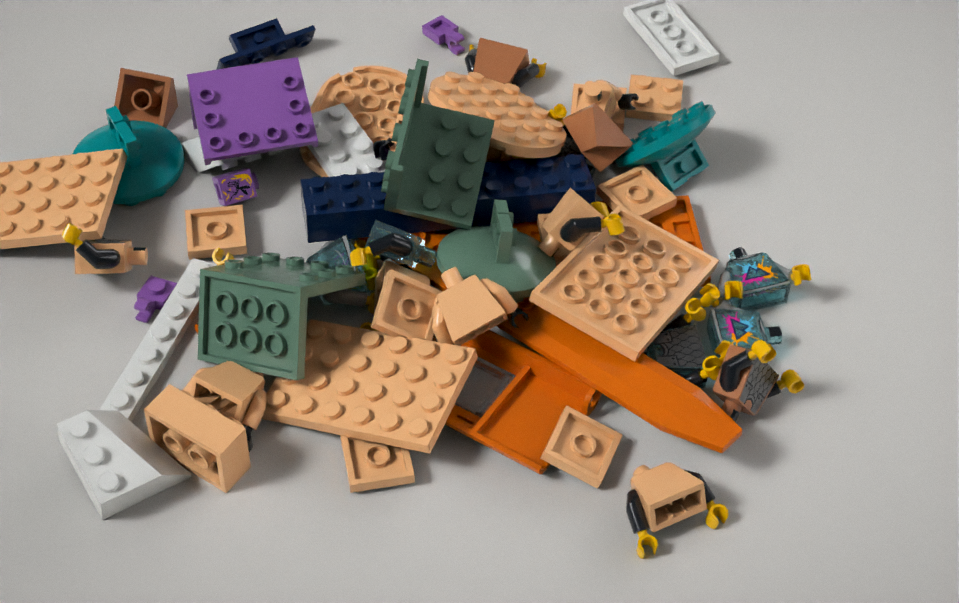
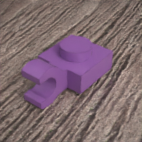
M443 15L422 25V33L436 44L441 45L445 42L450 51L455 55L465 51V48L459 44L464 40V36L459 33L458 26Z
M151 275L137 293L134 309L139 310V313L135 317L136 320L148 323L155 310L162 309L177 283Z

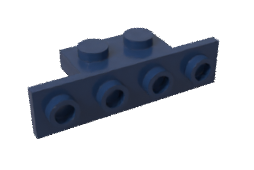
M276 18L233 33L229 36V41L235 53L220 58L216 70L243 66L249 63L257 64L268 56H280L290 48L296 46L298 48L305 47L311 43L316 29L312 25L285 35Z

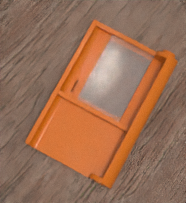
M488 330L461 345L475 348L478 358L445 425L541 475L551 464L540 459L566 405L589 416L598 404L602 393L549 359ZM434 334L432 341L437 342V339Z

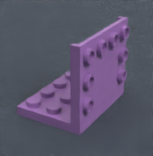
M298 57L187 74L192 122L194 129H198L205 165H210L211 161L301 146L312 145V148L318 147V138Z

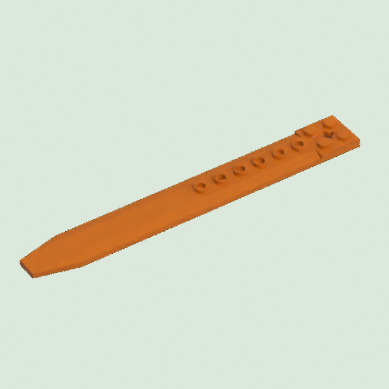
M442 230L399 234L417 245V254L412 259L394 256L391 260L398 264L404 263L415 272L427 276L432 286L445 291L447 287L441 278L442 273L437 266L436 257L439 243L448 234ZM383 236L365 237L358 239H362L368 244L369 242L374 241ZM420 261L432 265L433 267L430 268L425 265L420 264ZM526 297L522 302L517 303V308L522 309L528 314V321L522 314H518L514 322L519 328L512 326L508 320L497 325L498 328L663 432L719 453L727 450L742 435L743 429L698 386L644 353L634 362L530 302V297Z

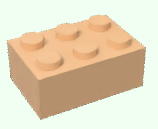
M169 384L144 408L150 439L185 469L223 492L227 493L251 468L246 428L238 420L229 419L220 414L212 405H205L196 400L188 391L179 390Z

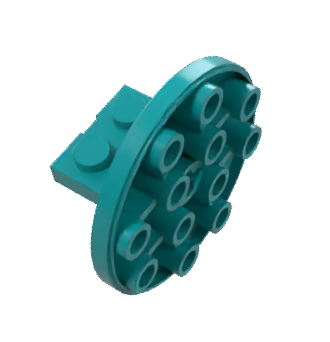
M700 101L689 107L688 111L686 108H683L671 115V120H665L653 128L650 126L637 134L639 137L635 140L634 138L630 139L633 142L632 146L615 160L617 167H636L642 164H651L660 182L668 190L674 191L687 182V179L696 176L709 167L695 139L708 126L716 114L713 106L710 104L704 105L703 101Z
M117 106L105 109L108 125L100 127L84 137L76 146L73 154L124 149L128 157L113 204L135 206L139 202L163 196L179 179L184 168V152L179 139L171 131L158 124L137 120L129 121L127 115L122 116Z

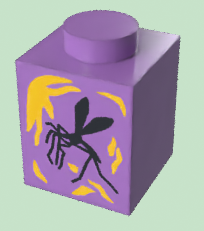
M242 168L212 177L220 205L227 206L257 197L256 189H259V183L254 172L251 173L250 169Z

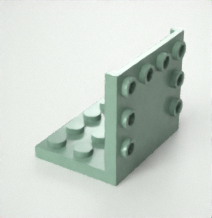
M417 59L415 70L410 68L408 70L405 90L400 102L398 113L404 115L402 124L395 123L392 141L397 142L395 152L389 150L381 189V192L386 193L384 210L470 230L495 120L421 103L429 61Z
M272 252L262 253V257L245 256L244 261L228 259L225 260L224 265L200 269L198 360L217 364L233 361L254 372L292 380L304 379L308 298L365 285L366 273L354 271V266L351 265L329 267V262L311 261V263H306L303 257L295 256L282 259L279 253Z

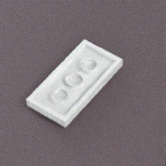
M646 0L624 7L623 16L673 76L719 61L720 54L673 0Z
M344 103L312 113L318 138V147L312 148V145L307 147L329 177L343 174L355 175L385 172L386 160H381L380 157L375 158L373 142Z

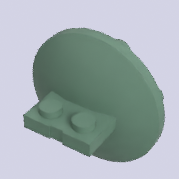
M494 200L490 226H472L470 230L462 228L446 235L439 243L436 257L437 266L441 273L457 267L463 279L472 275H476L479 280L488 278L505 287L516 303L522 302L526 297H530L531 292L556 268V261L554 256H548L538 247L541 243L540 241L513 228V212H509L506 200Z

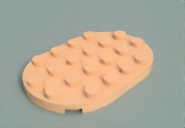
M358 66L353 68V72H348L342 76L337 73L329 78L320 88L310 108L311 113L344 103L373 144L376 141L387 140V136L394 131L407 75L398 70L383 66ZM307 146L299 147L305 164L321 177H329ZM391 146L390 150L395 152L396 147Z
M446 72L445 75L432 80L430 84L428 100L431 105L495 120L489 147L492 146L495 149L505 151V154L512 156L547 158L559 154L562 146H564L566 131L563 128V124L549 117L548 111L539 107L533 98L520 92V88L517 85L503 84L487 79L477 72H469L468 75Z

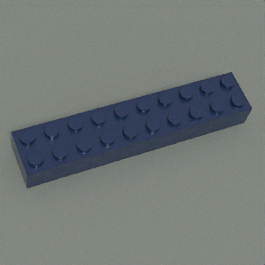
M570 154L558 157L485 162L471 227L490 226L494 200L507 201L509 212H513V224L537 221L538 214L551 213L570 188L589 204L595 202L596 187L584 155ZM384 172L300 179L302 211L308 243L342 240L341 237L345 235L347 239L385 236L390 233L408 234L461 228L384 210L386 193L381 192Z

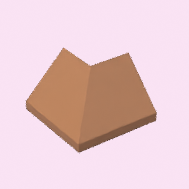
M120 68L114 106H117L122 116L127 115L129 121H146L167 128L178 107L174 78Z
M597 103L563 119L565 126L581 153L599 172H602L633 144Z

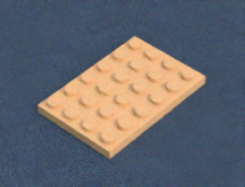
M124 149L0 162V249L68 243L62 237V232L68 223L83 230L78 238L81 241L102 239L128 157Z
M618 205L610 214L615 213L621 217L625 231L613 236L609 234L607 227L601 228V232H591L531 292L529 301L635 362L715 271L719 260Z
M310 319L306 329L304 379L292 380L277 376L267 392L266 410L262 419L430 454L478 355L475 348L413 337L411 339L401 336L392 337L380 331Z

